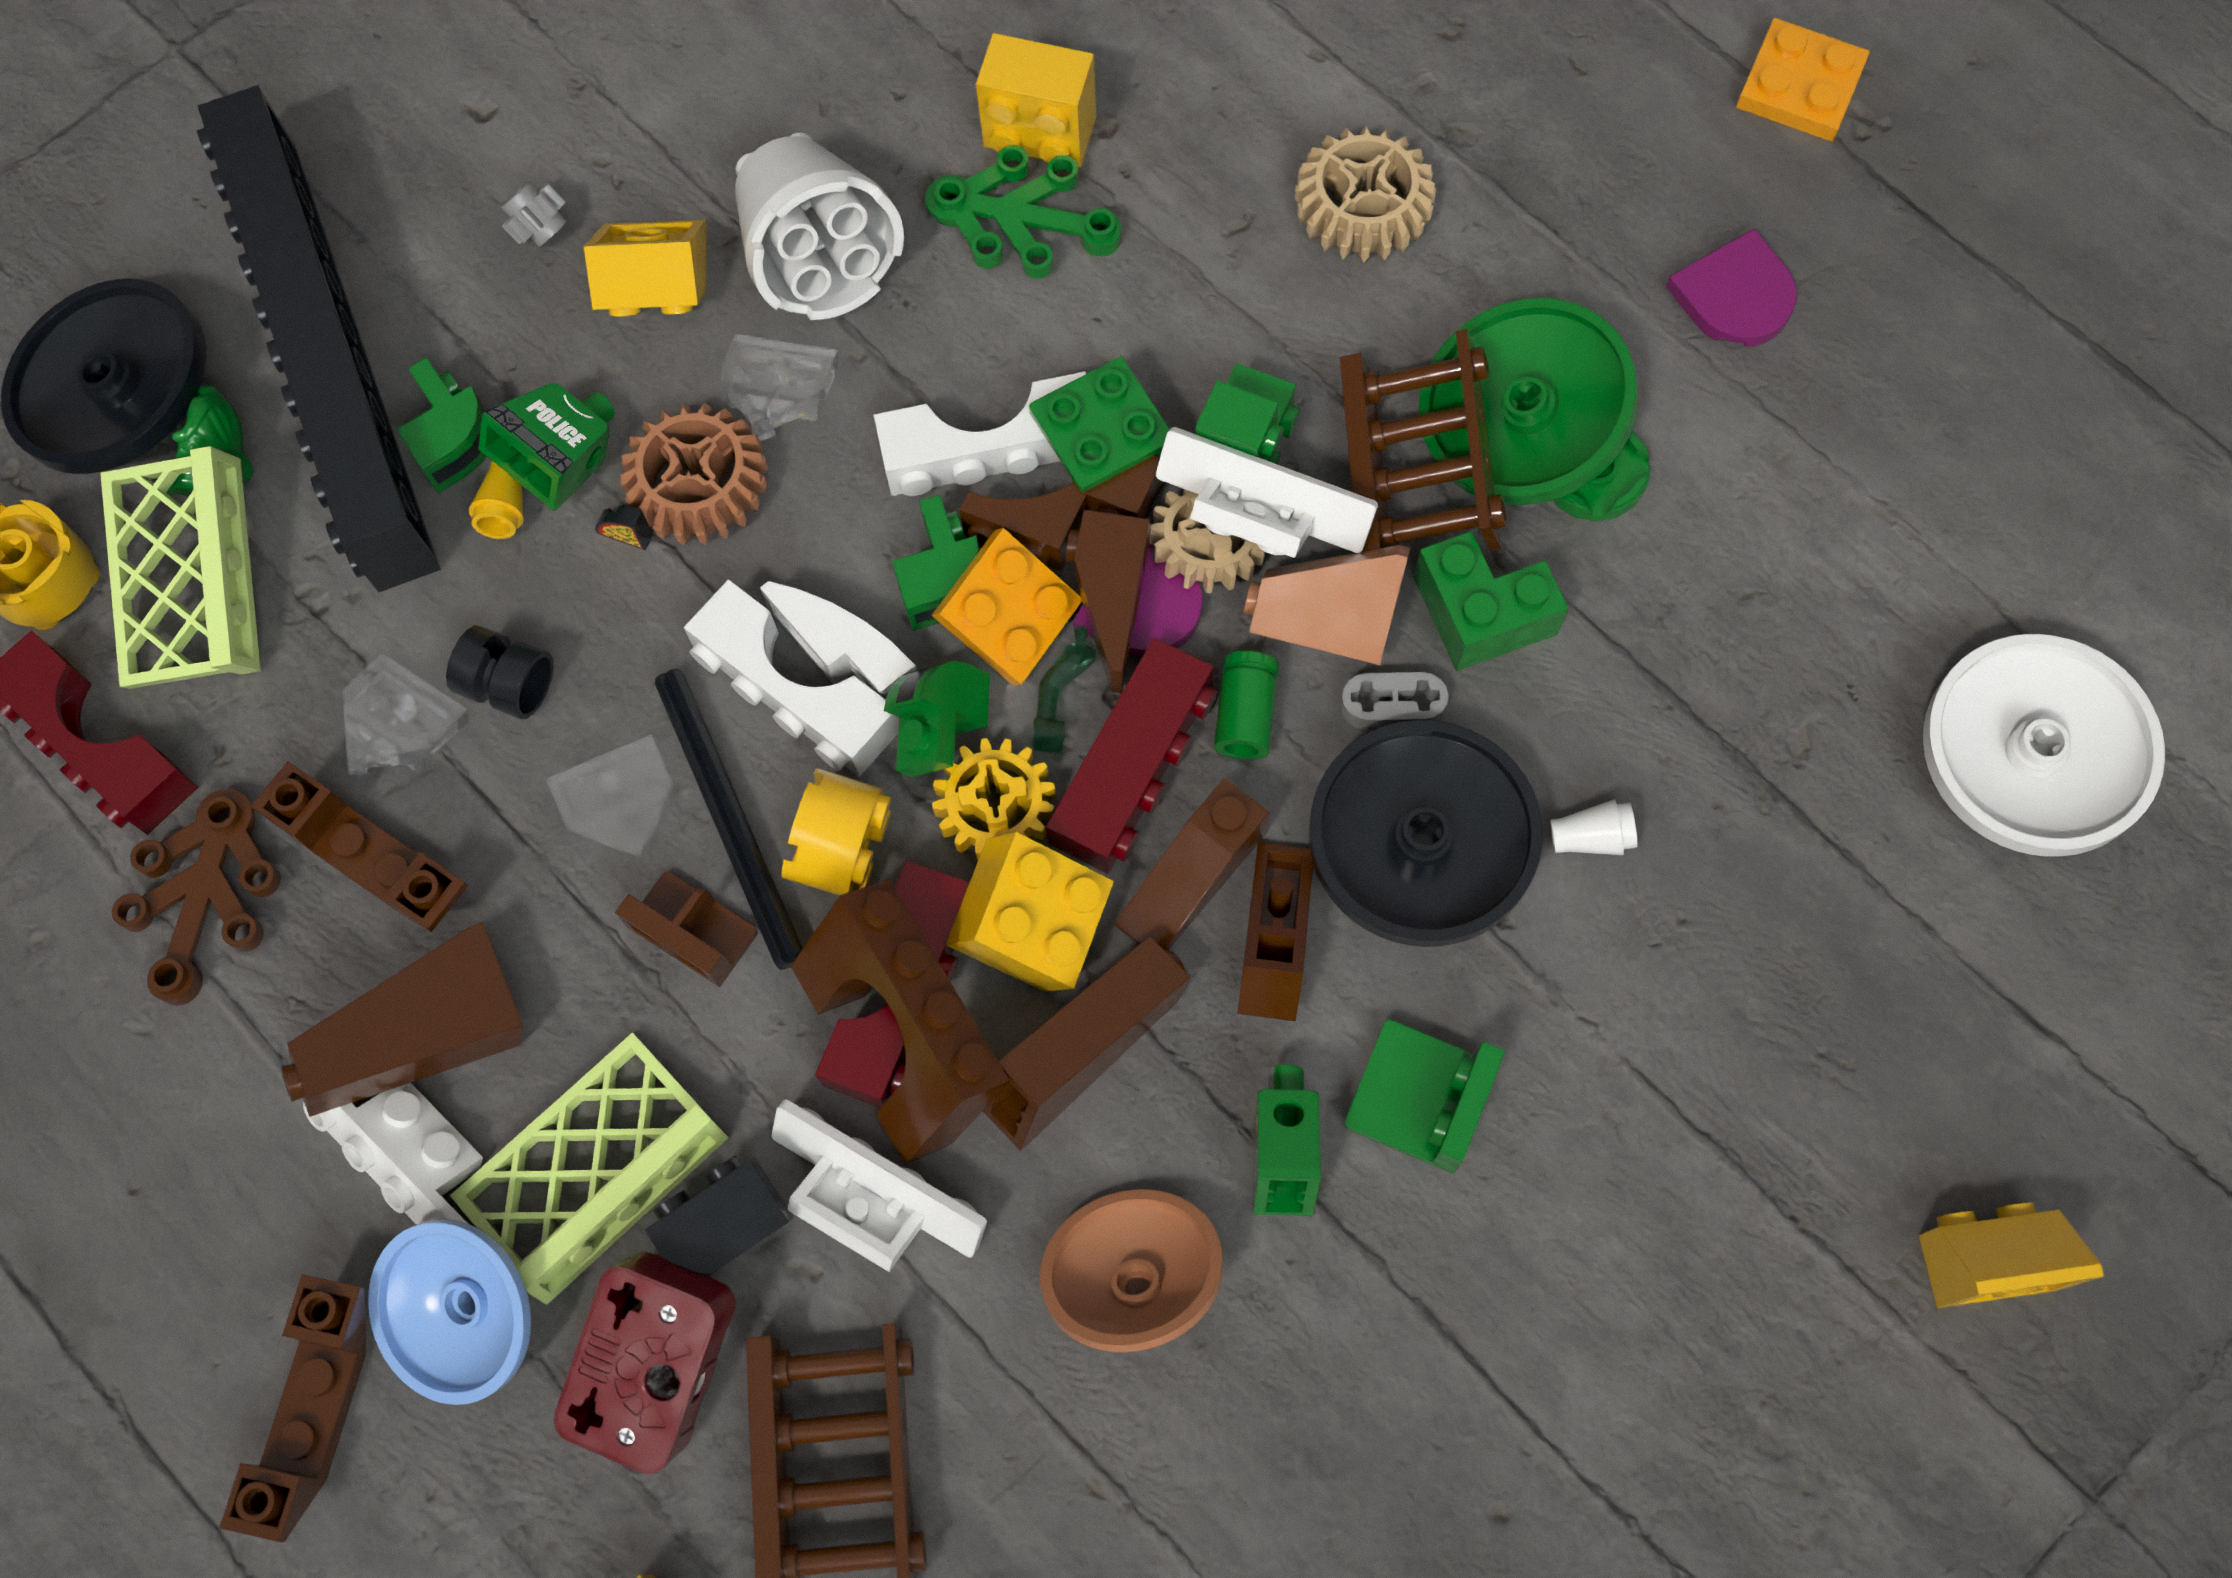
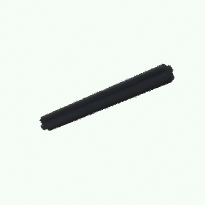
M671 669L666 673L658 675L654 684L773 962L780 970L791 968L790 966L803 949L687 680L681 670Z

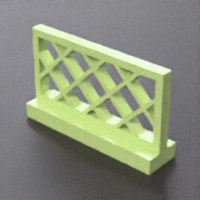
M209 446L190 450L191 456L100 473L120 687L132 689L228 672L241 675L261 671L240 458ZM192 472L194 490L184 504L181 505L166 492L179 474ZM158 478L155 483L151 481V479ZM139 482L149 492L133 514L123 508L121 485ZM162 501L174 510L176 515L159 537L144 523L158 503ZM189 522L198 530L199 544L187 559L171 545ZM137 532H139L154 545L139 566L135 567L128 561L127 546ZM167 554L181 568L164 590L150 579L149 576L163 556ZM194 576L203 583L204 598L192 613L176 599ZM142 585L159 598L143 621L132 612V599ZM171 607L187 621L169 644L153 630ZM197 630L208 638L210 661L193 663L181 653ZM149 639L164 653L150 671L138 673L136 654L145 641ZM174 662H177L180 665L176 667H171Z
M632 1032L450 1196L474 1226L489 1235L508 1254L520 1273L526 1292L548 1305L729 1137ZM636 1054L645 1064L642 1088L615 1089L617 1071ZM656 1077L666 1088H655ZM677 1099L687 1110L668 1128H650L653 1100ZM613 1100H641L638 1127L636 1129H610ZM583 1101H601L597 1129L570 1130L572 1111ZM636 1140L634 1159L622 1170H604L608 1141ZM648 1140H654V1141L648 1146ZM555 1141L551 1171H524L526 1155L529 1149L537 1142ZM568 1141H595L592 1170H564ZM590 1181L587 1202L576 1212H559L562 1182ZM603 1181H609L605 1186L602 1187ZM522 1182H549L545 1212H518ZM492 1183H509L505 1212L483 1213L473 1200ZM544 1223L541 1244L522 1260L513 1249L516 1224ZM557 1223H563L556 1229ZM493 1224H503L501 1234Z

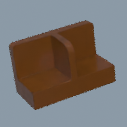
M664 872L642 902L628 894L615 911L616 915L628 929L718 987H721L758 934L754 925L716 902L708 890L702 886L696 889L671 872Z

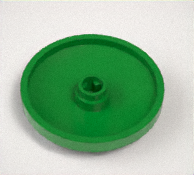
M1531 298L1516 300L1493 307L1475 316L1457 329L1467 328L1475 348L1483 346L1486 352L1490 378L1481 380L1494 493L1495 495H1502L1504 504H1537L1563 497L1590 483L1614 461L1626 444L1633 429L1639 404V386L1634 364L1625 342L1605 319L1588 308L1572 302L1551 298ZM1456 331L1437 351L1431 363L1459 357ZM1462 379L1421 388L1419 415L1465 406ZM1467 428L1423 437L1435 462L1470 455ZM1473 477L1452 481L1467 493L1475 496Z

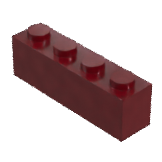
M1153 637L1046 826L1049 845L1106 874H1109L1117 859L1122 862L1128 859L1139 837V831L1135 830L1134 827L1143 811L1152 814L1157 807L1166 787V784L1160 780L1169 764L1176 767L1179 766L1192 740V736L1187 734L1195 717L1204 720L1215 701L1218 690L1212 687L1214 666Z

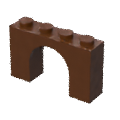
M889 879L840 895L790 967L818 1015L866 997L873 987L883 996L893 1011L905 1046V1073L899 1087L876 1115L906 1165L951 1145L1010 1080Z

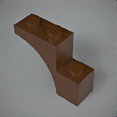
M1153 456L1086 492L1079 491L1074 482L1054 492L1025 499H999L968 491L959 509L963 533L967 534L968 538L977 536L978 545L983 547L994 530L1004 528L1044 565L1062 572L1066 564V550L1070 530H1080L1084 510L1147 518L1163 485V481L1156 477L1160 458Z

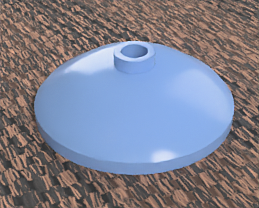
M438 1219L423 1222L404 1230L392 1239L380 1254L373 1269L369 1285V1318L378 1348L387 1364L399 1379L418 1394L430 1400L451 1405L477 1402L504 1387L516 1374L523 1362L531 1332L528 1295L520 1273L504 1249L489 1235L472 1225L461 1221Z

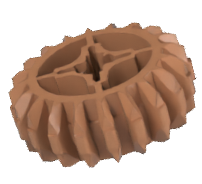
M683 402L680 415L673 417L662 409L660 415L662 422L657 425L643 420L642 429L645 437L629 436V446L632 453L621 455V464L625 472L620 475V483L624 492H626L625 500L628 506L642 510L649 527L654 528L657 536L665 540L674 533L677 542L685 546L692 534H696L699 542L706 546L710 532L718 531L721 537L727 539L729 534L727 525L734 522L745 527L747 518L744 510L759 511L760 501L757 494L766 493L767 482L764 474L768 470L766 458L761 453L763 448L758 437H755V434L751 435L749 425L743 419L734 421L732 413L728 412L726 408L714 415L712 407L704 402L697 413H692L690 407ZM735 459L732 476L727 484L721 488L719 481L728 471L726 466ZM668 460L669 468L660 477L662 482L655 487L657 474ZM683 468H685L688 471L687 476ZM702 472L705 476V479L701 477Z

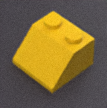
M706 219L603 224L584 245L593 310L609 309V315L623 317L636 315L641 312V308L661 307V312L664 314H682L692 311V305H698L706 293Z
M2033 1202L1996 1209L1997 1219L1976 1221L1974 1211L1943 1215L1936 1218L1937 1228L1919 1235L1937 1308L2054 1292L2104 1277L2101 1263L2061 1211L2052 1210L2036 1213Z

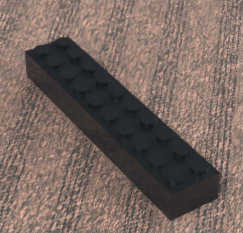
M259 85L197 105L204 128L197 130L198 138L208 158L211 161L215 160L218 169L210 171V174L221 199L224 202L229 201L231 211L224 213V217L235 241L238 244H243L245 253L238 255L242 271L251 286L256 285L259 296L252 298V303L261 324L265 329H271L274 340L266 342L267 349L278 372H285L288 384L281 386V392L293 417L299 416L303 429L295 432L296 438L309 463L314 461L318 475L310 477V480L322 507H329L333 521L326 523V530L333 547L339 555L346 553L354 574L358 578L366 576L378 592L441 570L296 146Z

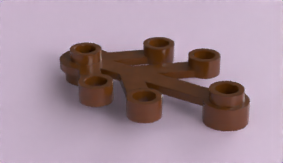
M222 789L208 795L197 809L196 821L162 842L144 840L138 843L131 852L130 862L137 871L149 878H157L169 871L172 861L201 845L202 848L197 863L143 896L133 893L121 896L112 907V917L118 925L128 931L139 932L146 929L152 923L155 916L185 899L166 957L158 960L151 967L147 978L150 992L156 998L169 1005L180 1006L191 1002L202 988V973L191 962L211 902L224 922L221 933L227 944L238 951L246 952L255 949L263 939L264 931L262 925L248 915L222 870L228 848H230L242 866L239 873L240 884L254 896L267 897L273 894L280 885L281 876L279 871L264 859L252 839L250 833L255 823V810L251 807L252 802L237 790ZM230 808L229 817L223 822L216 823L219 814L223 810ZM158 851L157 861L153 865L145 867L146 857L151 852ZM267 870L268 876L265 882L259 886H253L252 882L255 874L259 871ZM140 905L139 915L135 919L127 921L126 915L128 910L132 906ZM244 924H250L248 936L243 940L236 941L235 933L237 929ZM176 969L177 977L175 981L168 986H163L165 976L171 970Z

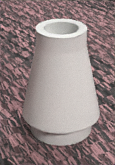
M1612 799L1566 817L1550 820L1555 853L1577 852L1624 855V849L1637 848L1636 826L1630 802L1617 804L1616 800Z

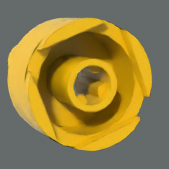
M20 500L23 504L7 507L0 503V616L14 624L32 626L38 630L54 628L61 619L71 614L85 600L90 589L99 580V567L95 564L88 545L45 505L32 500Z
M816 768L813 772L815 783L808 782L787 843L797 846L792 862L783 860L781 877L840 896L868 886L874 863H871L873 851L868 849L871 840L880 843L883 841L891 816V810H889L891 797L884 795L883 788Z

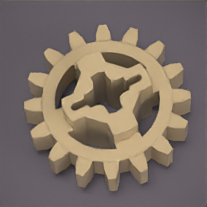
M1183 489L1182 497L1174 492H1167L1165 506L1155 507L1153 524L1150 525V544L1154 545L1153 560L1155 563L1166 562L1165 576L1169 579L1179 573L1184 575L1183 588L1188 590L1194 585L1195 581H1201L1206 593H1212L1214 582L1219 581L1228 590L1234 589L1236 575L1249 581L1253 576L1254 565L1263 564L1265 551L1261 550L1256 543L1234 535L1223 536L1207 529L1205 524L1190 519L1195 499L1199 494ZM1178 524V530L1173 531L1176 525ZM1245 540L1244 544L1239 549L1240 541Z

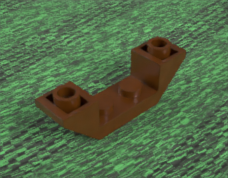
M287 761L251 805L254 810L320 859L407 919L430 932L435 929L468 887L464 881L422 852L417 854L354 811L330 789L289 761Z
M304 1274L301 1275L282 1334L284 1337L299 1340V1344L260 1465L240 1463L219 1527L276 1542L286 1541L328 1478L366 1357L365 1288Z

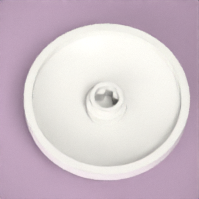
M2023 634L1997 639L1982 645L1961 659L1945 676L1935 690L1925 715L1923 726L1924 755L1929 773L1941 797L1950 809L1971 829L1986 839L2017 852L2037 856L2061 857L2088 852L2109 843L2136 823L2146 812L2158 792L2163 777L2165 765L2163 732L2159 718L2146 693L2136 680L2114 660L2096 649L2071 639L2044 634Z

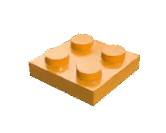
M1774 17L1736 108L1833 142L1870 51Z
M1004 528L994 530L931 616L1011 685L1015 686L1023 684L1082 600L1074 590Z

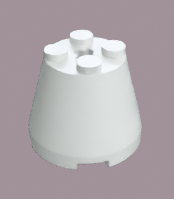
M795 133L789 137L772 140L759 147L753 153H747L739 159L736 165V174L738 176L735 184V196L746 265L752 281L770 306L776 310L781 308L794 313L807 314L810 320L828 319L858 308L881 290L878 282L890 267L894 257L901 256L904 229L899 212L885 191L876 182L814 142L805 133Z

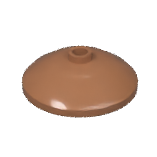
M1150 1189L1126 1190L1103 1196L1086 1204L1062 1223L1045 1249L1040 1267V1286L1043 1299L1051 1317L1061 1330L1074 1340L1088 1347L1109 1352L1142 1351L1174 1340L1192 1328L1205 1315L1213 1304L1222 1283L1224 1272L1223 1252L1213 1224L1191 1202L1163 1191ZM1138 1290H1146L1143 1293L1132 1295Z

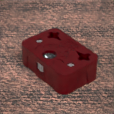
M644 1251L624 1259L604 1272L599 1280L554 1413V1425L558 1434L568 1442L640 1473L654 1474L668 1465L687 1447L692 1437L696 1417L711 1382L725 1333L731 1324L735 1312L736 1300L731 1289L722 1282L705 1275L696 1274L670 1263L669 1260ZM668 1366L675 1370V1376L679 1379V1381L672 1377V1371L668 1368Z

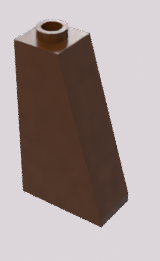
M483 922L468 927L288 1042L291 1064L280 1067L291 1102L303 1098L308 1115L311 1117L520 1046L523 1024Z
M1150 936L1147 937L998 1061L1010 1081L982 1111L1020 1151L1035 1139L1179 1001L1191 976L1185 971L1178 956L1167 948H1161Z

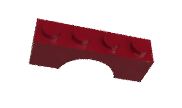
M31 630L0 657V712L13 723L22 718L31 727L24 736L47 757L51 758L57 752L67 762L59 770L80 790L86 793L93 787L103 797L96 804L97 808L113 823L122 829L130 822L148 835L199 787L159 749L140 734L115 743L99 744L86 741L81 728V710L92 684L58 651Z
M906 860L894 889L951 982L957 968L958 958L952 956L955 949L945 944L969 882ZM887 1005L881 1010L865 1017L838 1019L815 1073L823 1087L879 1108L896 1091L904 1077L906 1054L902 1033L890 1006Z

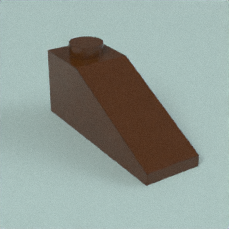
M1084 510L1080 530H1070L1066 562H1073L1075 565L1076 585L1111 692L1122 694L1150 545V519Z
M1223 778L1185 823L1116 920L1115 926L1138 945L1150 936L1161 948L1170 949L1257 846L1258 842L1266 835L1270 812Z
M1258 842L1237 1014L1296 1021L1304 971L1313 862L1309 848Z

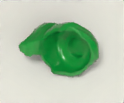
M208 384L198 388V393L191 400L188 408L185 426L171 435L173 440L178 442L176 444L178 450L175 459L191 456L190 450L214 447L240 458L244 486L251 479L254 470L251 461L243 452L244 437L239 415L226 400L224 393L217 390L213 385ZM192 472L179 474L166 493L189 497L194 490ZM158 478L152 479V482L155 483Z

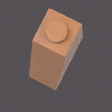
M1396 545L1268 569L1261 580V584L1251 582L1244 607V614L1253 616L1249 633L1380 665L1411 547Z

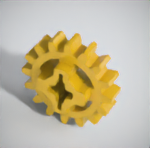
M987 738L981 739V752L973 754L965 745L960 747L962 762L959 765L953 762V767L944 769V773L949 778L948 780H934L933 783L935 794L943 798L932 803L935 817L945 818L939 824L943 837L957 834L954 844L956 851L959 853H963L971 845L975 846L977 860H979L988 838L1018 832L1026 837L1031 835L1043 840L1046 837V830L1040 820L1051 819L1055 808L1054 805L1046 801L1056 797L1054 783L1044 782L1049 776L1048 767L1045 762L1031 766L1034 759L1032 749L1026 747L1018 755L1013 754L1011 740L1006 738L1001 744L1000 750H992ZM1000 768L1010 770L1020 777L1013 778ZM978 773L969 785L963 786L971 776ZM991 783L995 784L996 793L1000 795L999 817L997 818L994 817L993 809L989 807L988 795H991ZM1020 814H1026L1020 823L1009 829ZM977 822L989 830V833L974 829L967 823Z

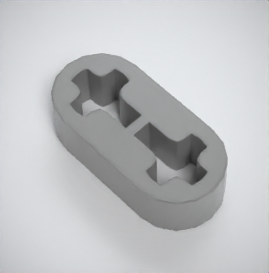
M1364 673L1348 680L1343 688L1340 709L1343 718L1351 726L1357 729L1375 730L1386 725L1410 720L1440 721L1445 713L1449 694L1443 681L1431 673ZM1415 691H1425L1427 699L1435 700L1430 703L1428 711H1420L1417 702L1409 701L1414 698ZM1360 692H1370L1371 700L1380 701L1374 703L1372 712L1362 711L1361 703L1354 702L1358 700Z

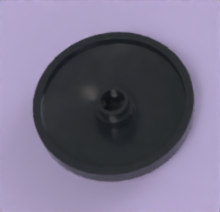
M129 278L109 280L88 286L71 294L54 305L34 323L18 344L9 361L1 389V411L10 436L15 443L34 459L51 469L64 473L91 474L103 472L140 457L156 446L176 427L188 411L191 400L198 393L206 364V343L201 325L192 311L171 291L146 280Z
M1410 720L1386 725L1368 732L1347 746L1333 760L1318 785L1310 813L1308 832L1309 848L1315 871L1323 888L1337 907L1353 922L1381 938L1400 944L1420 947L1445 946L1470 940L1485 933L1506 918L1518 905L1536 873L1543 840L1542 818L1536 796L1526 776L1512 758L1495 743L1470 729L1432 720Z

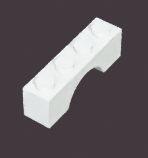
M1086 372L1032 382L1029 398L1021 412L1005 425L988 431L971 432L954 428L939 419L927 404L874 414L891 496L899 494L907 496L922 495L933 487L952 483L971 485L980 482L986 476L1006 472L1024 474L1036 469L1040 465L1059 462L1058 456L1031 416L1029 404L1085 375Z
M729 579L684 626L693 645L689 652L701 666L713 674L718 669L725 672L734 679L731 682V686L742 698L754 706L762 701L775 711L772 715L773 719L782 729L795 738H798L802 733L817 744L814 748L815 752L837 771H840L845 766L860 777L899 732V717L883 711L886 700L855 676L830 686L808 687L793 683L780 675L772 664L773 648L779 632L770 611Z

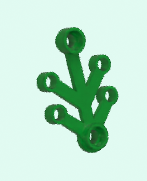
M1006 146L997 156L998 163L967 179L954 175L940 177L930 184L925 194L928 213L944 226H956L971 248L974 263L984 269L994 268L1001 263L1003 259L1002 241L995 233L984 232L975 216L996 221L1022 259L1024 273L1033 279L1045 278L1052 272L1053 253L1051 248L1045 243L1036 242L1026 226L1080 237L1083 249L1097 257L1113 254L1121 244L1120 220L1107 209L1097 208L1090 211L1087 215L1034 205L1058 191L1067 192L1077 185L1079 179L1078 165L1070 156L1059 155L1052 158L1047 165V173L1000 198L984 195L1006 181L1018 182L1024 179L1029 172L1027 152L1020 146ZM1012 160H1017L1021 162V164L1016 167H1008L1005 165L1007 162ZM1060 170H1066L1071 173L1066 177L1055 175ZM949 196H957L954 200L944 199ZM1096 226L1108 227L1107 229L1102 231L1093 229V227ZM986 246H990L996 249L991 254H982L979 252L981 248ZM1037 256L1046 259L1045 262L1038 265L1029 262L1030 259Z

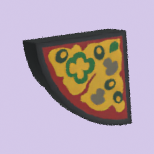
M628 505L619 506L616 512L612 511L611 508L604 509L595 526L597 534L646 550L653 536L642 510Z

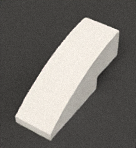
M771 581L760 587L769 611L833 685L844 681L853 674L886 700L888 691L898 678L917 670L916 665L892 641L867 622L838 605L803 590Z

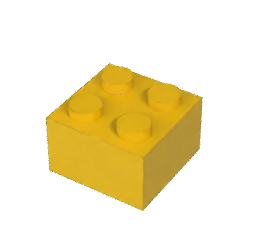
M992 33L976 82L983 147L1000 152L1006 146L1016 145L1022 147L1029 157L1042 159L1047 163L1059 155L1070 156L1076 161L1078 167H1081L1096 120L1094 54Z
M1018 832L988 838L945 945L1040 991L1074 989L1114 881Z

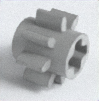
M527 181L502 204L501 208L510 218L501 226L518 244L525 243L530 238L540 247L566 223V219L557 211L566 201L549 183L537 190L530 181Z

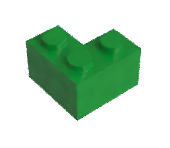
M1235 363L1227 383L1216 381L1196 424L1195 434L1278 465L1281 453L1277 452L1281 438L1283 436L1290 439L1301 408L1294 406L1296 384Z
M1472 531L1420 549L1413 578L1456 671L1558 635L1569 608L1546 560L1494 579Z

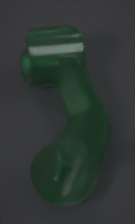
M1079 626L1075 629V643L1065 647L1062 654L1048 669L1039 683L1037 713L1033 721L1034 735L1032 741L1033 749L1036 751L1062 753L1066 721L1055 720L1058 699L1064 687L1088 669L1096 659L1095 649L1086 644L1088 630L1084 626Z

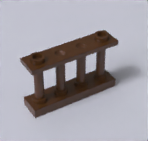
M1467 328L1456 331L1459 357L1380 375L1377 370L1370 371L1361 353L1340 357L1352 492L1375 500L1378 503L1369 535L1361 552L1396 546L1400 542L1479 527L1490 551L1501 549L1499 528L1507 527V514L1502 495H1495L1481 384V380L1490 378L1489 365L1484 347L1475 348ZM1462 379L1465 406L1387 423L1384 422L1383 418L1378 419L1376 404L1384 402V396ZM1467 428L1470 455L1395 471H1389L1388 467H1383L1381 451L1389 450V444ZM1473 477L1476 505L1397 521L1394 520L1393 516L1388 517L1386 500L1393 499L1394 493Z
M895 1323L882 1324L883 1347L790 1356L789 1350H781L780 1341L771 1335L746 1338L755 1578H801V1576L897 1567V1578H917V1571H926L924 1531L914 1532L904 1383V1376L914 1375V1352L911 1337L902 1338L901 1329ZM885 1372L887 1410L793 1419L792 1413L784 1414L782 1388H791L792 1381ZM889 1436L891 1475L796 1484L795 1478L786 1477L785 1452H793L795 1445ZM893 1501L895 1540L802 1550L799 1549L798 1543L789 1544L788 1518L797 1517L798 1510Z

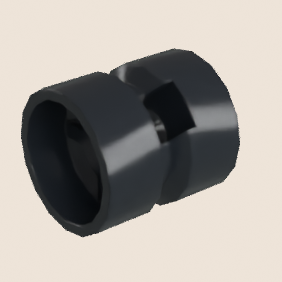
M473 625L462 634L452 650L446 672L447 687L451 692L478 703H485L489 699V703L494 709L519 719H527L540 707L548 692L554 669L553 657L549 652L524 642L516 641L511 644L508 636L483 626Z

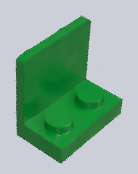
M1122 356L1029 404L1031 416L1081 492H1086L1153 456L1160 458L1166 435L1170 430Z
M1386 1020L1344 1121V1127L1347 1130L1454 1174L1465 1158L1505 1050L1482 1042L1476 1053L1473 1054L1393 1020Z

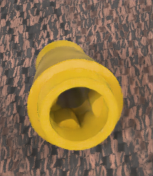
M492 460L489 471L469 507L473 528L486 537L506 539L512 537L516 529L521 527L524 522L522 485Z

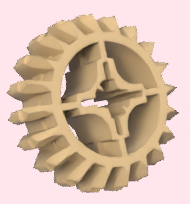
M1367 124L1360 135H1353L1345 127L1340 134V141L1326 135L1321 148L1312 147L1307 155V162L1302 163V167L1298 171V185L1295 187V200L1297 201L1296 205H1298L1297 215L1300 223H1307L1306 231L1308 232L1309 239L1322 237L1321 245L1324 252L1334 246L1340 247L1342 260L1350 254V251L1358 252L1363 263L1369 258L1370 252H1376L1384 261L1390 255L1391 247L1404 253L1405 249L1409 246L1410 239L1418 240L1423 233L1424 225H1427L1428 221L1431 220L1433 212L1432 203H1434L1436 195L1435 183L1432 182L1433 172L1431 165L1423 164L1422 150L1408 151L1409 143L1406 136L1397 141L1390 140L1388 128L1380 136L1371 135ZM1390 180L1400 189L1404 199L1396 195L1397 189L1388 183ZM1326 188L1335 193L1334 199L1342 204L1340 208L1330 200L1325 191Z

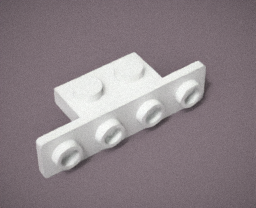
M1172 427L1166 435L1156 471V477L1159 480L1199 494L1195 499L1190 519L1205 524L1207 529L1223 536L1234 535L1256 543L1261 550L1273 555H1288L1295 558L1308 536L1355 553H1360L1365 546L1378 508V503L1375 500L1177 427Z
M411 1083L382 1092L358 1108L353 1103H349L309 1117L305 1103L303 1104L304 1112L311 1124L319 1131L324 1132L327 1130L342 1146L343 1154L349 1164L359 1172L366 1171L381 1187L384 1199L394 1211L398 1213L405 1212L416 1225L438 1219H449L468 1224L442 1195L476 1173L481 1167L483 1157Z
M784 1099L777 1107L771 1135L772 1139L815 1165L790 1197L787 1209L789 1212L888 1272L893 1268L920 1229L969 1258L973 1257L979 1248L987 1220L978 1214L969 1203L962 1199L951 1198L926 1183L924 1178L914 1170L899 1167L876 1153L867 1142L859 1138H851L832 1127L815 1111L809 1108H801L787 1099Z

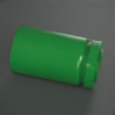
M1235 651L1225 656L1213 747L1217 753L1239 760H1258L1268 756L1277 689L1276 678L1279 674L1280 665L1274 657L1256 651Z

